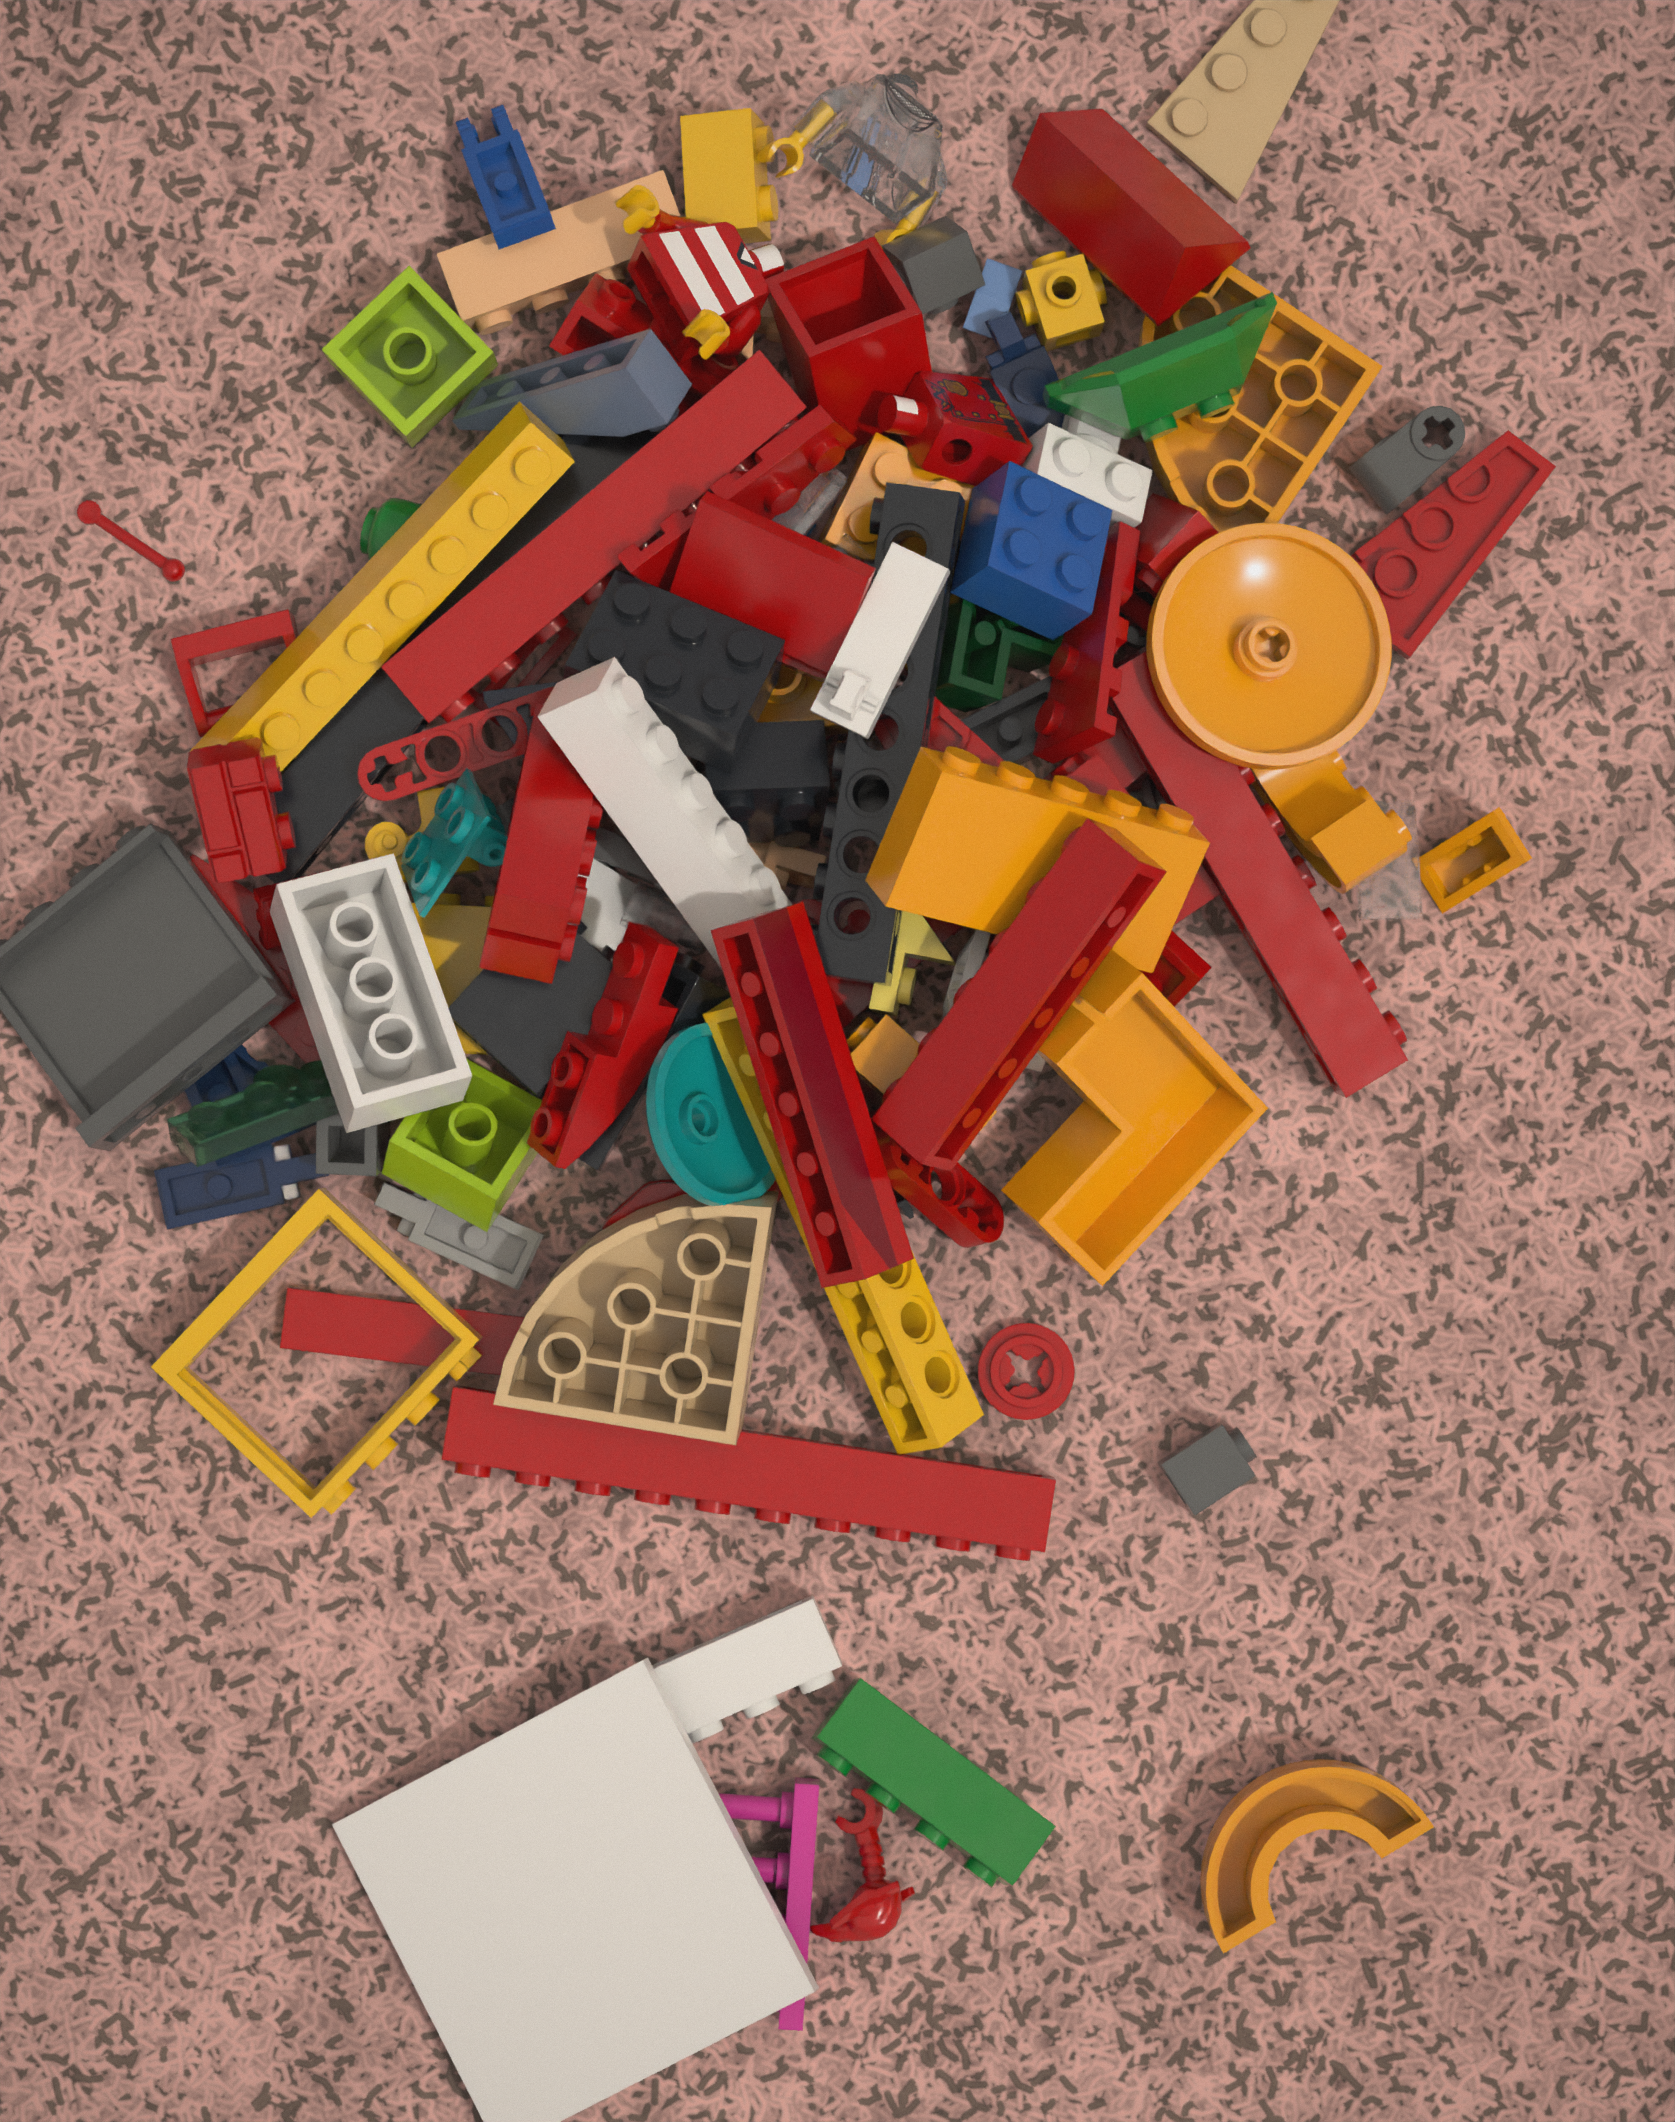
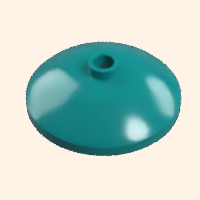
M708 1023L690 1026L672 1035L661 1047L653 1062L646 1093L648 1129L654 1149L661 1163L682 1190L706 1205L724 1206L730 1203L759 1198L771 1187L776 1179L712 1037Z

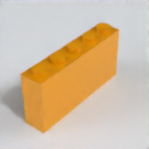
M948 746L944 753L920 747L865 881L886 907L999 934L1004 929L1010 927L1025 906V898L1030 888L1038 880L1045 877L1061 855L1062 845L1068 835L1076 828L1082 826L1085 820L1089 818L1116 828L1167 871L1112 948L1114 952L1138 970L1153 973L1210 842L1193 825L1194 817L1173 805L1160 804L1159 809L1156 810L1142 806L1141 802L1136 798L1121 791L1108 790L1104 796L1089 792L1086 786L1065 776L1056 775L1053 781L1037 778L1029 769L1013 762L1001 761L999 767L984 764L974 754L957 747Z

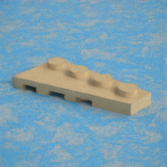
M1253 0L1148 120L1146 127L1237 204L1340 0Z

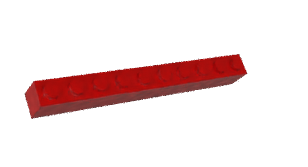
M459 1385L454 1386L452 1389L441 1460L455 1462L454 1473L490 1478L491 1468L515 1471L514 1482L542 1487H550L551 1477L575 1480L574 1491L600 1496H610L611 1486L635 1489V1501L658 1505H670L671 1495L694 1498L695 1510L730 1515L731 1504L755 1508L754 1519L782 1524H790L791 1514L815 1517L814 1528L840 1533H850L851 1523L876 1526L874 1537L898 1542H910L911 1532L935 1535V1547L970 1552L971 1541L995 1545V1556L1015 1560L1030 1561L1031 1551L1045 1552L1056 1484V1479L1051 1476L908 1454L898 1455L895 1452L745 1429L741 1430L736 1445L493 1405L496 1391Z

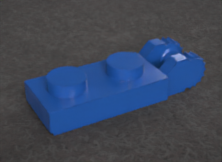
M504 105L491 109V121L497 137L480 142L475 126L470 123L468 117L456 122L465 147L461 149L499 250L556 229L518 129L513 130Z

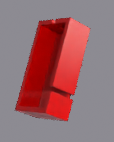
M536 703L510 817L511 823H509L507 831L508 839L505 854L499 869L479 968L552 984L558 960L566 962L571 960L577 925H580L587 894V888H585L587 878L578 876V874L589 877L597 840H595L596 830L587 829V827L599 828L603 806L539 720L538 715L544 704Z

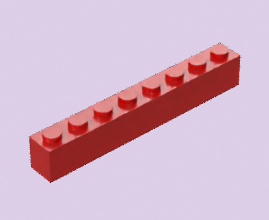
M759 349L382 665V669L428 723L438 715H441L448 724L475 701L468 692L469 689L486 675L494 684L497 683L522 662L515 653L518 648L533 636L542 645L569 622L562 614L567 607L579 597L588 606L600 597L612 578L609 572L621 563L617 558L619 553L633 543L642 551L659 538L656 535L661 530L658 524L678 509L681 510L685 517L697 510L699 501L704 496L703 494L710 489L709 486L728 472L732 474L737 471H749L755 467L757 463L750 454L768 439L770 441L797 422L799 420L797 415L807 406Z
M1147 646L1113 665V667L1123 671L1120 693L1114 698L1109 696L1108 706L1117 717V722L1165 804L1176 806L1194 817L1193 825L1210 842L1201 864L1221 892L1220 898L1334 1092L1347 1098L1408 1061L1400 1045L1407 1042L1403 1029L1389 1010L1381 1014L1370 993L1377 990L1371 974L1360 959H1356L1353 962L1350 961L1340 944V941L1347 938L1343 926L1329 907L1323 910L1319 908L1309 891L1317 886L1311 871L1299 855L1290 858L1279 839L1286 834L1280 818L1268 802L1260 806L1249 788V785L1256 781L1252 770L1213 756L1195 744L1177 727L1159 700L1152 683L1148 667Z

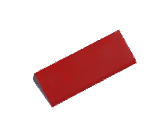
M1088 109L1039 114L1012 183V188L1020 198L1080 254H1084V258L1157 327L1251 248L1248 241L1105 110Z

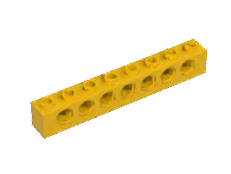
M730 997L704 1013L703 1016L706 1023H708L712 1037L813 1262L736 1011ZM915 1257L865 1280L824 1288L898 1455L941 1448L984 1415Z

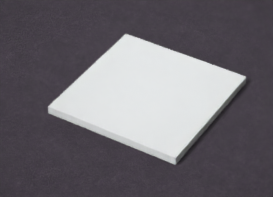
M648 1658L332 1824L483 2122H561L814 1993L819 1988Z

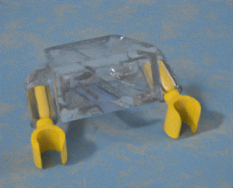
M901 73L889 76L876 74L864 84L857 81H848L822 92L791 125L795 131L788 138H781L766 144L759 153V162L761 163L768 160L777 149L784 152L787 159L786 166L775 176V178H781L800 169L804 159L802 149L807 144L811 145L810 157L893 223H898L895 229H884L875 233L874 236L881 247L916 230L917 226L919 228L925 226L948 184V177L940 149L943 125L935 114L916 100L919 88L915 80Z

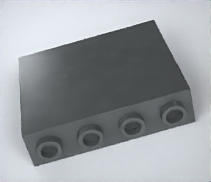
M149 824L146 827L143 825L135 827L124 834L115 845L117 851L100 865L95 863L79 871L69 882L70 890L54 903L49 901L34 908L23 920L25 927L9 940H0V1010L82 1121L75 1129L88 1147L106 1151L114 1149L296 1001L171 831L153 824Z

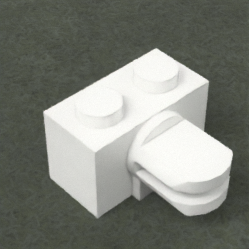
M1064 415L1062 429L1048 423L1029 438L1033 447L1022 467L1111 509L1110 526L1121 521L1135 528L1142 522L1153 470L1118 455L1121 437Z

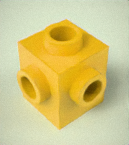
M1058 251L1032 261L1033 268L1026 270L1022 281L1023 290L1016 292L1015 296L1024 326H1035L1039 342L1045 346L1046 351L1100 336L1105 323L1100 305L1107 303L1106 291L1099 271L1096 268L1088 270L1084 254L1068 258L1065 251ZM1055 295H1063L1067 299L1062 300L1057 298Z

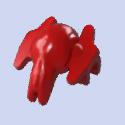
M853 1788L851 1795L864 1803L866 1807L864 1818L857 1823H853L838 1816L835 1823L841 1830L855 1837L857 1847L860 1848L858 1851L860 1858H862L860 1861L861 1867L864 1868L862 1876L865 1879V1883L855 1891L849 1904L829 1921L830 1923L810 1926V1931L813 1934L826 1938L831 1942L871 1941L884 1937L896 1927L902 1913V1903L915 1894L913 1887H908L900 1892L899 1881L892 1882L884 1879L886 1877V1868L883 1867L885 1861L884 1856H881L883 1851L881 1844H879L880 1838L877 1832L882 1822L883 1808L865 1793L866 1790Z

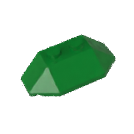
M1271 292L1080 372L1045 385L1042 395L1046 406L1126 440L1141 434L1144 442L1158 439L1178 429L1176 419L1198 411L1201 419L1219 414L1235 405L1232 396L1240 393L1277 305L1274 294Z

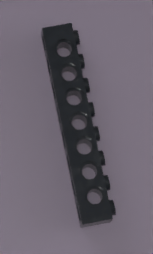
M886 482L884 498L875 497L873 501L869 529L870 534L878 535L875 559L866 558L864 563L876 568L869 589L892 542L899 545L901 541L909 537L923 539L927 545L925 558L948 568L950 574L906 661L908 666L907 678L901 686L892 690L878 720L891 719L897 723L899 729L897 741L889 749L878 751L869 747L866 738L849 730L847 742L837 741L835 747L832 776L834 778H841L838 803L828 802L825 811L823 838L832 839L829 862L828 864H818L814 882V899L823 900L819 925L810 924L826 976L830 978L891 986L903 911L886 907L865 881L868 872H854L849 865L848 858L852 847L860 841L871 840L876 842L878 847L880 846L920 747L928 748L951 598L950 591L955 572L965 500L960 492ZM878 779L885 781L889 788V799L886 805L875 812L862 810L858 803L860 788L870 780ZM863 901L869 907L871 914L867 928L858 934H846L839 922L841 910L850 902Z

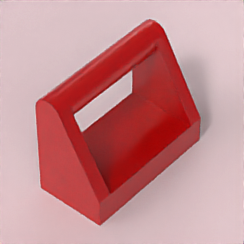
M289 609L171 639L178 670L200 738L233 705L206 711L195 666L284 643L287 648L299 636L295 617Z

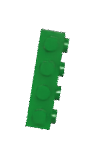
M861 1678L853 1680L811 1737V1739L822 1746L816 1755L819 1759L844 1777L847 1776L851 1769L871 1783L865 1791L869 1797L893 1814H895L900 1806L919 1820L914 1830L920 1836L942 1851L950 1843L968 1857L962 1867L990 1888L993 1887L997 1880L1004 1885L1013 1886L1056 1827Z

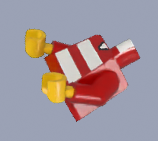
M635 185L615 201L616 207L623 209L629 215L622 223L625 232L634 234L638 231L643 234L637 242L627 270L679 363L689 360L698 354L705 360L712 354L729 357L738 356L761 325V310L769 295V287L765 279L784 272V263L780 252L773 244H767L748 251L734 225L726 221L708 224L705 221L668 214L659 208L656 197L649 189L642 185Z

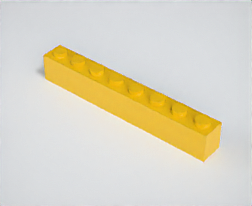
M519 401L190 752L197 748L218 744L227 745L229 742L257 737L262 740L265 756H277L280 771L282 772L575 462L564 441Z

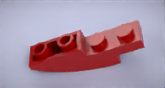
M634 922L628 923L623 940L614 952L613 967L602 997L594 1007L592 1024L588 1035L567 1031L561 1050L553 1060L551 1077L540 1108L534 1113L531 1120L527 1144L554 1167L566 1169L589 1149L613 1123L630 1101L654 1062L678 1011V1008L662 997V993L679 947L648 925Z

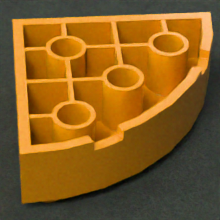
M1230 265L1159 327L1145 315L1139 333L1138 347L1271 293V291ZM1275 294L1274 297L1277 305L1240 393L1232 396L1235 405L1205 419L1200 418L1198 411L1176 419L1178 429L1158 439L1145 442L1153 470L1168 498L1198 510L1219 533L1247 524L1279 523L1383 367Z

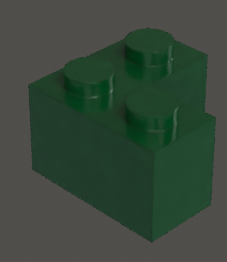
M951 593L935 697L945 706L965 713L1002 700L1007 666L1029 673L1050 665L1053 655L1062 644L1064 634L1053 641Z

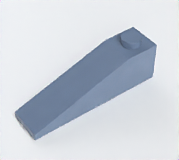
M648 329L482 380L471 391L452 421L459 430L492 431L520 401L556 434L624 437L648 429L651 432H657L670 425L677 418L680 412L678 406L692 383L654 332Z

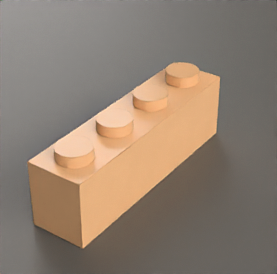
M664 170L550 211L556 229L499 250L493 233L437 253L460 318L471 329L477 328L480 335H486L513 323L511 315L534 307L536 314H543L563 307L570 301L567 294L586 288L596 273L605 279H613L624 283L626 281L624 273L628 272L627 266L637 242L643 234L638 231L634 234L625 232L622 223L629 215L623 209L617 208L615 201L635 185H642L653 193L661 210L671 215L680 216Z

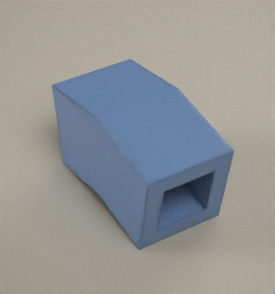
M987 258L982 271L985 286L976 289L963 329L992 338L985 321L1003 312H1009L1022 270Z

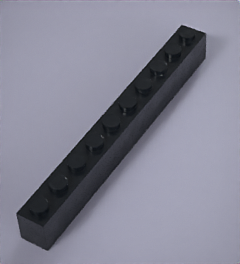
M648 429L624 437L557 434L566 444L575 462L388 660L664 429L657 432H651ZM382 667L372 675L318 732L297 758H294L281 772L283 791L274 792L278 813H290L295 833L296 848L287 849L286 869L281 872L265 875L274 883L302 877L367 799L368 795L362 791L357 779L358 765L363 756L376 747L422 732L429 724ZM410 745L402 747L401 751L405 753ZM384 756L375 758V770L367 773L369 783L371 785L379 784L395 764H388Z

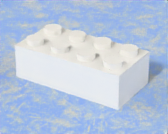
M394 853L276 884L270 914L346 1133L463 1101L472 1078V1073Z

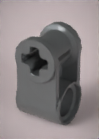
M1444 406L1429 407L1421 411L1395 434L1386 436L1348 469L1387 515L1424 485L1432 473L1457 453L1462 447L1465 438L1464 423L1460 416L1451 408ZM1424 423H1427L1432 428H1436L1440 424L1447 428L1449 433L1443 439L1447 449L1444 450L1439 444L1432 445L1430 448L1424 445L1422 438L1427 433Z

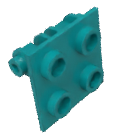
M468 768L465 769L456 784L451 782L443 789L435 805V816L423 833L416 832L410 838L402 854L401 867L418 913L424 918L466 856L489 867L499 866L503 863L508 839L499 815L496 813L493 801L480 792L474 775Z

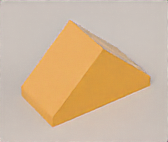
M1498 807L1410 864L1443 914L1526 863L1532 857L1501 808Z

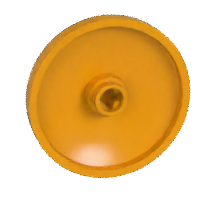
M1280 523L1247 524L1220 532L1205 540L1189 552L1166 577L1157 593L1148 621V667L1152 683L1166 712L1177 727L1199 747L1213 756L1242 767L1260 770L1290 769L1309 764L1334 752L1352 739L1371 718L1380 703L1390 673L1392 658L1390 626L1385 608L1372 581L1358 563L1339 546L1314 532L1296 526Z

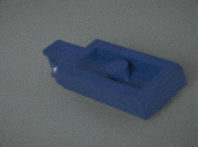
M1003 312L985 321L997 351L985 356L990 368L987 370V373L996 387L1000 389L1027 437L1030 438L1048 423L1062 429L1065 414L1048 408L1042 396L1045 385L1059 380L1045 346L1040 344L1035 333L1023 338L1011 312Z
M269 1144L219 1166L216 1165L214 1158L211 1157L154 1170L167 1230L287 1204V1200L301 1197L298 1183L329 1176V1174H316V1153L293 1158L290 1144L276 1147L275 1144Z

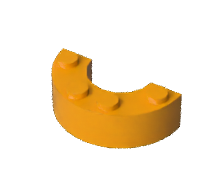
M1337 750L1319 760L1290 769L1260 770L1250 768L1256 779L1252 786L1263 802H1268L1275 810L1286 830L1287 837L1319 876L1337 892L1345 894L1407 852V843L1412 840V836L1402 819L1393 809L1384 814L1370 793L1362 785L1356 789L1351 786L1342 774L1347 770V767Z
M1314 1759L1289 1763L1272 1769L1247 1784L1230 1800L1215 1821L1209 1834L1201 1864L1200 1886L1203 1908L1210 1930L1224 1954L1276 1922L1268 1900L1269 1875L1279 1853L1299 1836L1319 1829L1344 1830L1365 1840L1382 1859L1434 1828L1426 1814L1406 1793L1382 1775L1368 1768L1339 1760Z

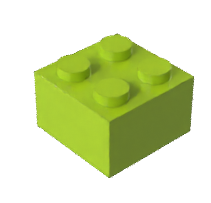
M410 265L322 348L329 363L412 448L498 366L494 352Z
M467 1059L472 1078L463 1101L406 1116L389 1140L381 1174L483 1231L488 1232L537 1155V1152L527 1144V1140L530 1135L532 1117L540 1108L542 1100Z

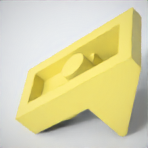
M906 911L902 912L891 986L873 985L869 1009L873 1012L897 1017L900 1003L910 1005L917 969L907 967L909 957L947 965H956L922 915Z

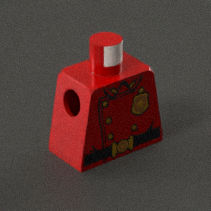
M921 371L914 375L903 397L887 395L882 400L878 410L879 428L885 432L900 434L917 466L924 471L973 486H977L1009 461L1022 466L1033 447L1000 389L996 387L992 379L986 377Z

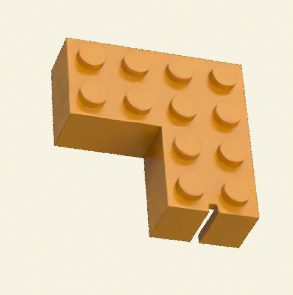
M1112 949L1037 1051L1084 1101L1001 1189L1069 1258L1102 1286L1268 1109L1148 978Z

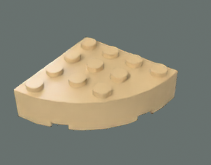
M766 1191L757 1199L729 1203L724 1206H709L697 1201L688 1194H683L638 1209L598 1232L560 1266L533 1302L504 1359L493 1405L736 1445L744 1423L779 1192Z

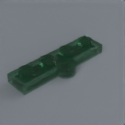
M317 1060L304 1064L300 1069L285 1064L265 1067L254 1075L253 1084L247 1086L245 1090L214 1102L199 1103L189 1111L167 1119L170 1140L196 1167L338 1114L339 1110L322 1061Z

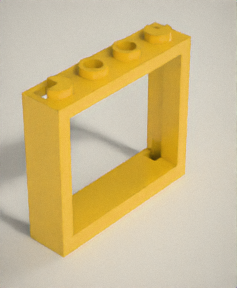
M319 1188L161 1355L151 1368L312 1518L322 1508H325L332 1515L357 1489L348 1480L365 1463L374 1471L398 1445L390 1435L407 1418L416 1426L439 1402L440 1399L432 1392L448 1374L457 1382L482 1355L473 1347L482 1339V1336L326 1188ZM329 1219L447 1330L455 1340L316 1487L189 1367Z

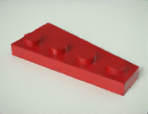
M818 405L756 451L755 461L757 465L749 471H737L732 474L728 472L709 486L713 494L772 520L776 515L790 510L798 502L801 492L821 473L828 472L836 467L843 459L845 450L857 438L841 420L823 406ZM678 509L658 524L664 533L642 551L633 543L619 553L617 558L629 573L638 579L669 592L696 510L685 517L681 510Z

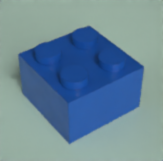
M1011 461L1007 462L972 489L950 593L1054 641L1092 615L1112 510Z

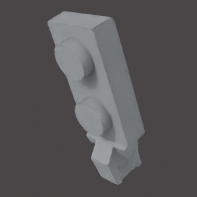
M387 1182L383 1183L374 1205L402 1217L396 1231L408 1236L409 1241L517 1290L520 1289L544 1237V1234L500 1214L488 1232H485L415 1192L411 1194Z

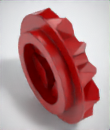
M1018 1323L1000 1330L987 1342L979 1358L978 1381L984 1396L996 1410L1011 1418L1032 1420L1049 1415L1063 1404L1074 1382V1361L1067 1344L1058 1334L1042 1325ZM1009 1350L1016 1356L1020 1355L1026 1361L1034 1356H1040L1043 1352L1048 1355L1041 1361L1042 1365L1036 1371L1041 1379L1040 1383L1045 1388L1042 1393L1036 1386L1032 1388L1026 1382L1018 1386L1014 1385L1008 1391L1005 1389V1386L1011 1381L1010 1377L1015 1373V1368L1011 1364L1012 1359L1006 1354Z

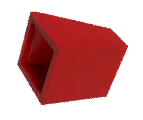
M875 236L765 279L769 287L768 301L798 396L807 406L803 410L804 415L818 405H821L841 420L857 438L845 452L866 444L876 432L883 436L891 434L890 432L882 431L878 425V410L882 400L887 395L903 397L914 375L921 371L932 372L922 311Z

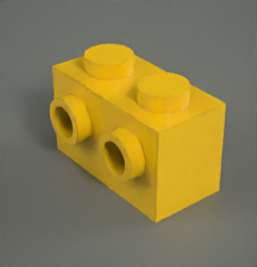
M751 108L680 116L686 218L705 221L708 224L726 221L735 226L744 244L771 241L770 222L778 220L779 208L775 187L773 184L768 185L767 163L774 162L775 153L768 160L759 162L761 149L766 144L774 141L771 127L769 125L764 126V122Z

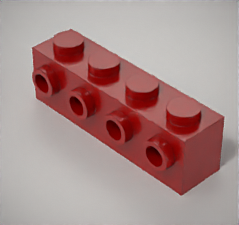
M598 273L593 276L549 345L550 348L561 355H566L651 329L692 383L678 406L680 412L677 418L740 366L735 357L712 354L707 360L698 354L689 360L679 363L649 307L636 299L633 291L625 284L617 280L605 279ZM769 439L765 443H763L759 448H757L752 454H750L754 461L756 451H758L760 448H762L764 445L770 442Z

